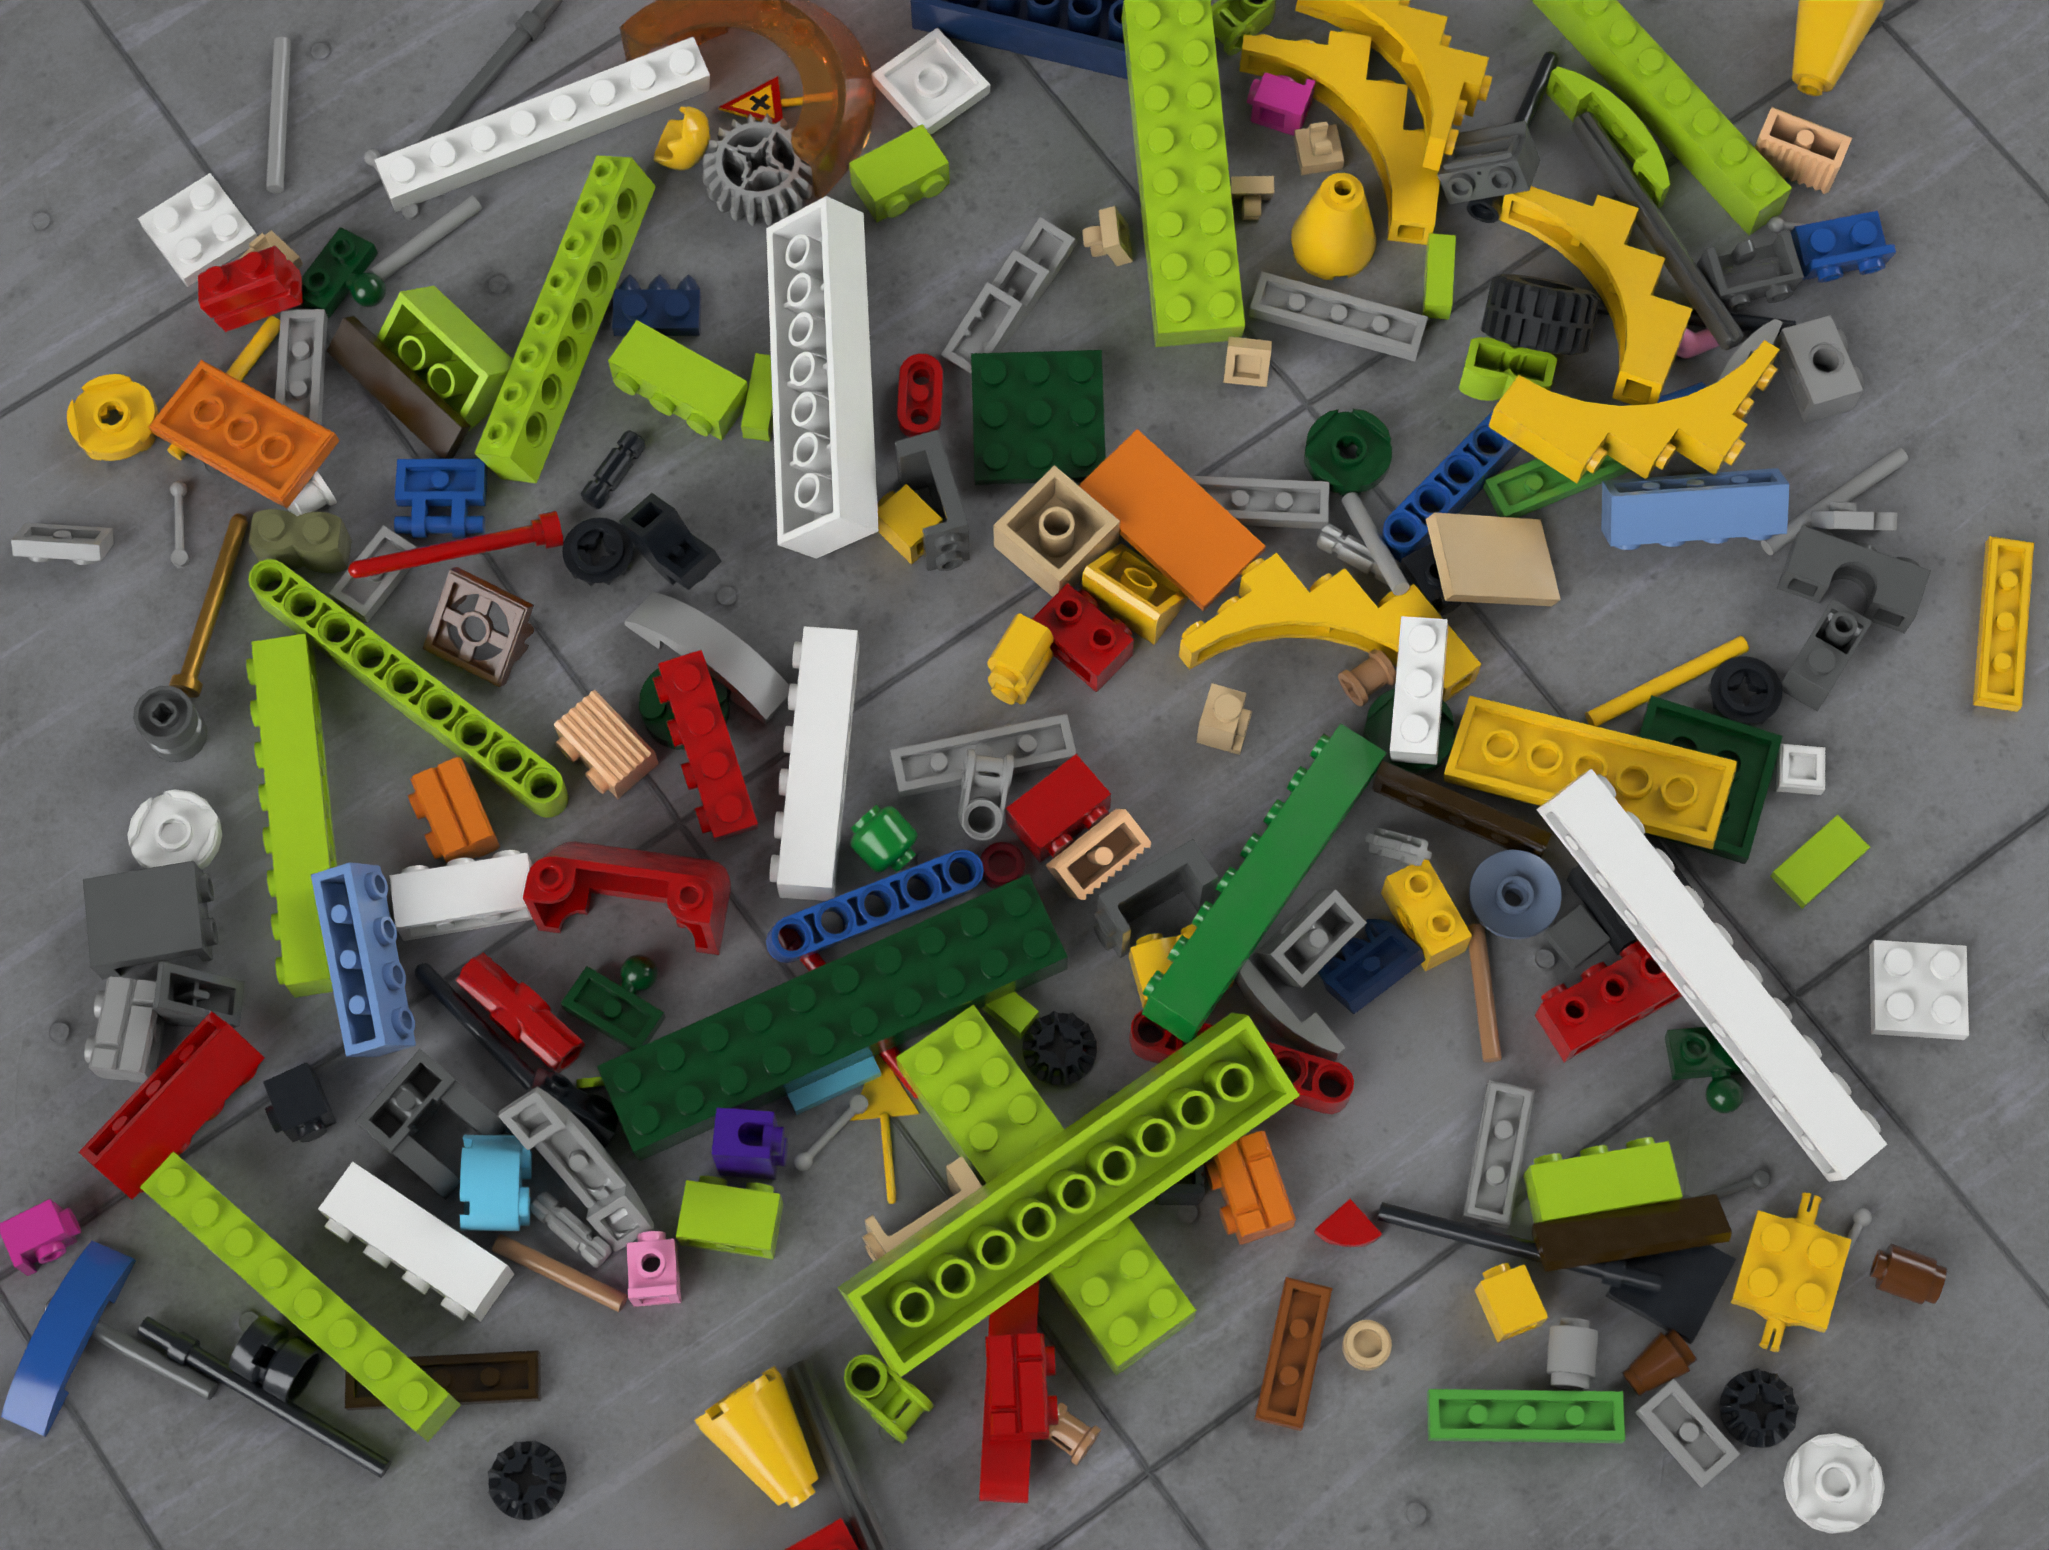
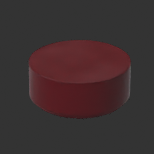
M997 842L988 846L981 854L980 860L984 869L982 879L989 887L996 889L1024 876L1025 859L1020 849L1015 845L1007 842Z

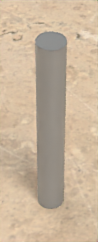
M471 195L372 267L370 272L378 275L385 281L481 211V204Z
M1347 493L1342 498L1343 506L1393 594L1397 596L1403 595L1409 590V583L1357 493Z

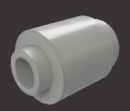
M1565 1317L1560 1318V1325L1550 1327L1546 1373L1551 1375V1387L1572 1391L1589 1390L1590 1380L1595 1379L1598 1331L1589 1328L1588 1320Z

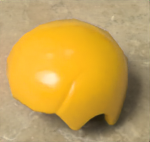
M681 106L679 108V111L684 114V119H670L667 122L655 150L654 162L674 170L683 171L692 168L704 157L710 140L708 119L702 111L690 106Z

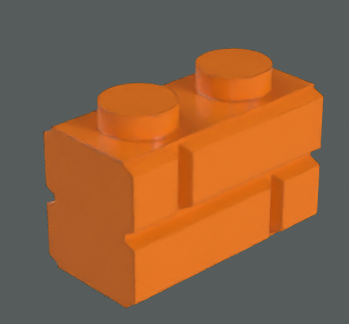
M461 757L452 758L438 764L436 768L431 767L412 775L410 780L415 792L407 796L417 819L420 820L426 817L432 831L424 834L434 859L443 856L446 863L457 858H480L499 849V842Z
M1258 1131L1239 1138L1212 1157L1210 1162L1204 1163L1206 1177L1212 1191L1220 1188L1226 1205L1219 1208L1227 1235L1236 1233L1239 1245L1294 1227L1296 1218L1265 1131Z

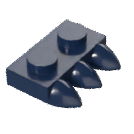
M629 274L621 282L618 289L614 290L612 322L614 336H626L636 320L665 336H700L702 297L697 282L688 274L679 283L677 289H670L667 281L661 275H658L651 281L647 289H641L636 279Z
M1367 919L1365 931L1370 942L1352 937L1341 948L1343 957L1346 960L1343 961L1337 957H1332L1318 971L1326 990L1353 1015L1425 961L1422 949L1388 921Z

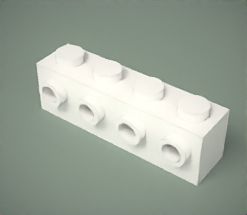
M353 1161L318 1208L329 1219L324 1226L326 1229L347 1243L354 1236L366 1244L367 1247L363 1253L385 1269L392 1262L406 1271L401 1279L425 1295L429 1288L444 1297L440 1305L463 1321L470 1314L481 1322L514 1275L507 1264Z

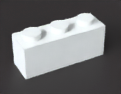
M1401 616L1390 742L1391 761L1437 765L1448 638L1447 619Z
M504 850L495 853L491 859L475 861L472 858H457L449 861L447 866L429 869L428 866L415 865L404 868L401 874L389 875L395 926L403 941L532 920L533 918L523 900L527 875L530 867L533 865L528 853L520 854L517 850Z

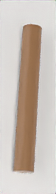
M1482 924L1468 925L1467 928L1472 935L1469 942V953L1483 1062H1497L1502 1060L1486 932Z
M500 1234L493 1245V1252L617 1312H620L626 1303L627 1294L509 1237Z

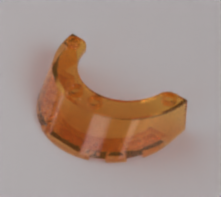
M656 0L632 15L619 27L626 62L646 55L652 48L660 47L665 43L670 46L694 37L699 47L712 38L728 33L730 27L745 29L759 34L781 48L797 69L803 87L802 109L797 125L792 132L791 144L794 153L811 166L814 194L818 199L825 197L847 173L849 163L859 157L867 143L872 130V120L876 104L875 84L872 81L870 63L861 44L853 33L829 11L808 0Z

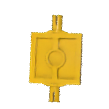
M1802 1193L1796 1218H1782L1760 1210L1757 1211L1731 1299L1732 1304L1754 1310L1767 1320L1759 1346L1767 1350L1772 1332H1774L1770 1351L1773 1352L1780 1351V1344L1786 1326H1803L1825 1333L1852 1239L1824 1231L1815 1224L1822 1198L1814 1195L1808 1212L1807 1208L1811 1193Z

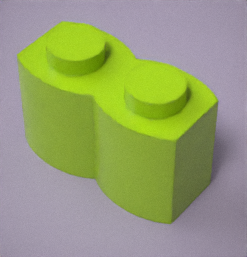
M1473 338L1470 341L1459 390L1474 399L1484 401L1499 400L1518 375L1550 391L1557 358L1549 352L1523 347L1514 349L1509 344L1494 338Z

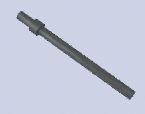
M541 0L532 12L526 11L515 23L516 30L417 143L452 130L529 40L535 41L544 31V23L560 6L563 0Z

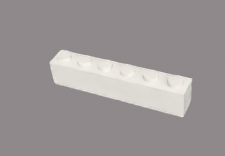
M804 626L802 642H794L792 665L793 668L799 669L798 684L790 683L788 710L795 711L793 726H785L783 743L784 753H790L789 769L781 768L779 778V795L786 796L784 812H776L774 838L781 839L780 855H772L770 862V882H777L780 898L820 901L835 898L860 649L858 630Z

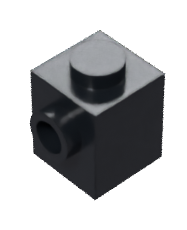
M1432 544L1402 558L1400 570L1409 586L1414 583L1441 616L1454 611L1462 604V602L1445 601Z
M307 1062L263 1081L272 1105L265 1107V1111L276 1133L283 1131L292 1142L298 1140L300 1142H309L323 1136L327 1132V1127L337 1123L317 1074Z

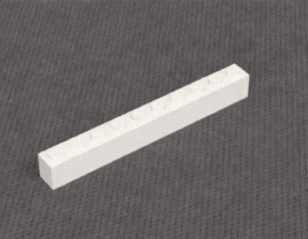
M1592 769L1578 776L1536 810L1828 1182L1846 1180L1887 1145L1879 1134L1881 1132L1880 1125L1871 1114L1865 1110H1860L1851 1099L1850 1095L1852 1092L1846 1081L1838 1074L1831 1073L1821 1061L1822 1053L1816 1043L1808 1036L1801 1035L1791 1022L1792 1014L1786 1005L1779 999L1772 998L1762 986L1763 978L1757 968L1749 961L1742 960L1732 948L1733 939L1727 930L1720 924L1713 923L1702 909L1704 908V903L1697 892L1689 886H1684L1673 873L1675 867L1667 854L1658 848L1655 849L1644 836L1645 828L1641 821L1633 813L1625 812L1614 798L1616 791L1612 784L1604 776L1596 775Z

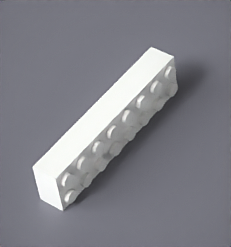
M827 196L766 228L778 546L816 559L879 531L864 213Z

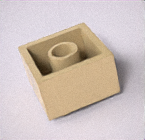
M1054 465L993 525L994 547L1048 594L1054 597L1067 583L1074 588L1082 580L1083 571L1086 566L1119 543L1120 521Z

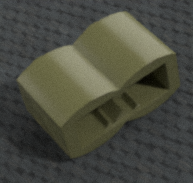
M267 509L253 514L249 544L259 561L275 559L291 570L305 566L319 573H337L348 569L352 539L340 517L326 512H309L296 516L291 512L279 509Z

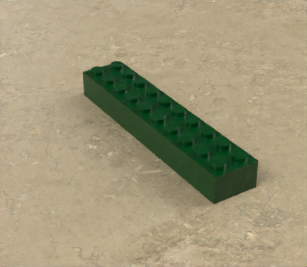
M1029 874L600 1064L597 1068L632 1150L639 1161H642L713 1129L715 1126L716 1107L745 1110L760 1108L795 1090L938 1028L973 1004L978 1010L984 1007L985 1004L1065 971L1068 967V956Z

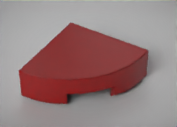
M1351 1199L1345 1202L1314 1230V1233L1323 1241L1343 1247H1364L1377 1241L1382 1236V1233Z

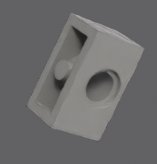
M1831 315L1783 328L1774 345L1780 349L1776 357L1804 423L1853 410L1863 392L1864 380L1860 369L1857 366L1853 367L1847 353L1848 344L1846 336L1841 329L1836 328ZM1814 364L1823 365L1830 372H1822Z
M1319 889L1256 954L1286 986L1303 988L1367 922L1336 889Z

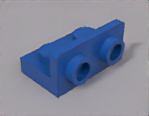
M1878 211L1795 226L1791 231L1795 251L1804 276L1802 280L1818 278V282L1824 283L1837 280L1844 276V272L1859 270L1861 275L1875 273L1883 270L1885 264L1897 253L1895 244L1886 245Z

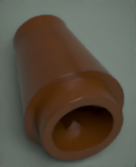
M1672 1329L1665 1335L1660 1332L1622 1374L1638 1396H1641L1646 1391L1649 1392L1690 1372L1689 1366L1697 1361V1359L1681 1336Z

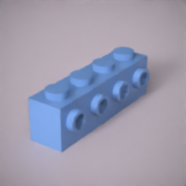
M1778 468L1718 472L1716 475L1704 473L1648 477L1647 479L1634 478L1602 481L1601 531L1610 546H1615L1622 550H1634L1641 547V544L1659 543L1667 547H1677L1683 545L1685 541L1694 540L1719 544L1727 542L1729 538L1736 537L1768 540L1772 535L1787 534L1789 482Z
M349 862L311 874L346 1057H379L416 1046L414 1037L415 1020L408 1007L404 987L406 975L399 962L395 942L397 930L390 917L386 897L388 885L381 872V867L378 865Z

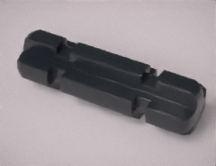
M631 430L623 433L617 442L619 447L613 448L594 473L593 476L596 479L594 481L589 480L581 491L582 499L588 505L595 509H600L610 498L608 492L615 491L633 466L632 459H638L646 447L645 440L640 435Z

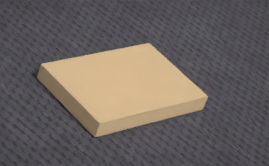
M1433 513L1426 519L1445 601L1553 606L1561 600L1541 519Z

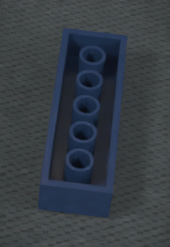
M911 0L913 29L932 32L938 27L947 37L1128 79L1122 26L1124 0Z

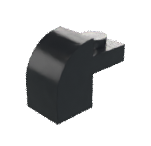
M653 493L648 495L619 520L629 538L644 558L672 585L678 582L687 590H690L722 562L713 548L690 533L676 509Z

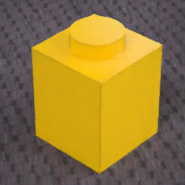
M907 484L896 493L894 491L888 492L877 503L878 532L912 565L924 554L923 529L943 523V519Z
M1509 1262L1482 1273L1485 1280L1480 1281L1475 1289V1293L1497 1343L1540 1327L1548 1319V1315L1525 1264L1511 1269Z

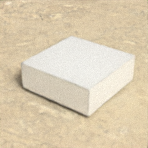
M1780 744L1776 761V791L1822 795L1825 791V747Z

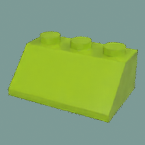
M434 285L400 291L377 335V338L471 425L469 431L492 412L513 359Z

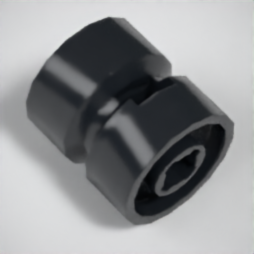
M263 1315L258 1317L248 1327L238 1341L229 1361V1368L253 1384L263 1380V1389L286 1404H290L301 1395L314 1377L320 1365L323 1351L300 1336L289 1339V1330Z

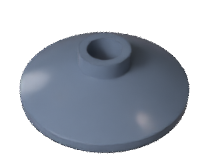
M1504 850L1489 856L1476 868L1469 885V901L1474 915L1486 929L1504 938L1525 939L1538 935L1551 925L1561 905V886L1554 870L1543 859L1527 851ZM1515 893L1520 897L1521 903L1517 906L1509 905L1505 900V895Z

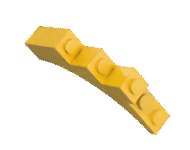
M1297 0L1296 12L1324 20L1342 30H1352L1359 34L1372 36L1370 47L1379 52L1399 72L1413 93L1423 117L1426 146L1422 167L1439 171L1444 154L1452 156L1459 130L1452 129V125L1461 127L1464 115L1473 117L1477 101L1486 102L1493 78L1492 76L1485 75L1489 57L1450 48L1452 36L1444 34L1448 17L1409 7L1410 0Z
M1330 30L1328 44L1324 45L1306 39L1293 41L1277 39L1266 34L1255 36L1244 34L1239 71L1263 76L1264 72L1275 76L1284 75L1302 85H1305L1307 78L1314 80L1313 98L1327 106L1347 124L1371 156L1382 181L1388 209L1387 240L1427 245L1429 233H1433L1440 185L1437 176L1439 171L1422 167L1426 146L1424 129H1403L1408 85L1398 84L1388 79L1366 80L1372 36L1359 34L1352 30L1341 32Z
M1533 186L1530 187L1529 191L1505 195L1499 220L1534 235L1558 250L1581 270L1599 293L1612 318L1618 342V376L1612 398L1631 405L1658 403L1684 337L1692 308L1653 296L1665 258L1627 245L1639 208L1601 195H1597L1594 205L1590 206Z
M1764 340L1742 365L1717 383L1688 396L1656 404L1615 406L1584 402L1551 392L1518 375L1494 407L1488 427L1575 483L1580 481L1586 471L1594 474L1607 455L1639 476L1647 479L1655 467L1663 470L1676 451L1708 472L1716 475L1724 462L1732 466L1745 448L1746 443L1740 439L1748 425L1743 420L1755 403L1750 396L1756 388L1764 391L1776 375L1778 368L1772 364L1780 349Z
M1275 553L1265 561L1263 558L1256 559L1244 569L1241 574L1239 588L1241 599L1238 596L1228 599L1217 610L1218 614L1206 623L1202 620L1197 621L1184 631L1181 636L1179 657L1190 670L1221 652L1251 642L1280 638L1322 639L1356 647L1367 653L1377 649L1382 651L1391 661L1392 665L1397 667L1401 616L1443 618L1414 583L1403 595L1397 596L1392 591L1380 600L1377 607L1346 568L1334 576L1330 573L1323 575L1310 587L1309 592L1282 558ZM1449 625L1442 698L1444 702L1476 681L1481 667L1478 659Z

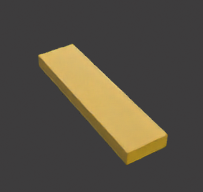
M1989 536L1985 543L1973 705L2018 712L2022 707L2034 543Z

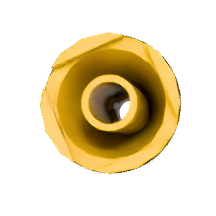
M1885 0L1798 1L1792 80L1798 85L1799 91L1811 96H1820L1823 92H1829L1834 88L1880 14Z
M1335 173L1327 177L1293 225L1291 244L1297 263L1309 274L1323 280H1333L1334 277L1348 275L1347 278L1356 276L1368 266L1375 252L1376 232L1361 182L1351 174Z
M774 1365L762 1372V1376L755 1381H748L705 1410L706 1413L697 1416L694 1421L699 1429L778 1506L787 1501L790 1507L794 1508L816 1492L811 1484L818 1480L819 1477L782 1375Z

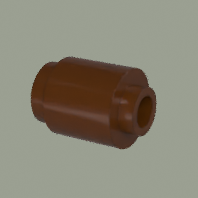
M1892 1243L1886 1251L1880 1249L1877 1251L1870 1269V1277L1876 1278V1289L1920 1305L1924 1301L1932 1304L1937 1302L1947 1275V1268L1937 1265L1936 1259Z

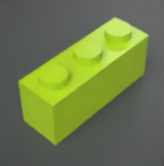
M636 320L608 360L613 382L620 390L629 395L638 393L647 398L651 405L664 415L671 416L673 413L686 420L687 425L692 430L702 436L711 434L723 440L745 408L748 393L746 380Z
M1653 1137L1629 1141L1626 1143L1625 1149L1608 1151L1607 1145L1589 1147L1580 1151V1157L1563 1160L1560 1153L1543 1155L1533 1160L1534 1165H1530L1523 1175L1534 1223L1680 1200L1682 1198L1669 1141L1655 1143Z

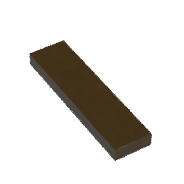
M355 316L344 317L326 352L440 459H453L471 425Z
M1385 761L1381 762L1372 786L1374 792L1507 850L1527 851L1542 858L1552 836L1551 833Z
M1717 1194L1533 1223L1531 1234L1544 1270L1548 1272L1730 1242L1732 1230Z
M539 1350L408 1357L461 1405L541 1401V1353ZM345 1370L346 1410L389 1409Z

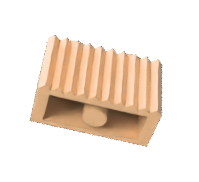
M1771 107L1754 148L1781 174L1783 179L1789 177L1791 182L1797 180L1799 185L1805 183L1807 188L1813 186L1815 191L1821 189L1822 193L1825 194L1829 192L1852 137Z
M596 690L591 691L588 696L584 697L581 702L577 703L574 708H571L567 714H564L554 724L560 738L555 742L557 747L572 763L579 758L589 768L585 775L602 794L609 790L619 799L659 764L655 751Z
M1115 809L1045 866L1070 898L1086 900V894H1093L1094 888H1100L1101 882L1107 883L1108 876L1115 877V871H1122V865H1129L1130 859L1136 860L1137 853L1143 854L1144 848H1150L1151 841L1126 809Z

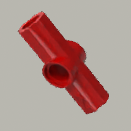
M482 952L480 955L471 958L461 969L460 975L455 980L457 984L490 1013L489 1017L506 1035L518 1044L524 1043L550 1069L560 1073L562 1070L569 1068L579 1057L581 1050L585 1046L584 1041L550 1012L552 1010L550 1006L533 989L522 981L517 983L491 957Z

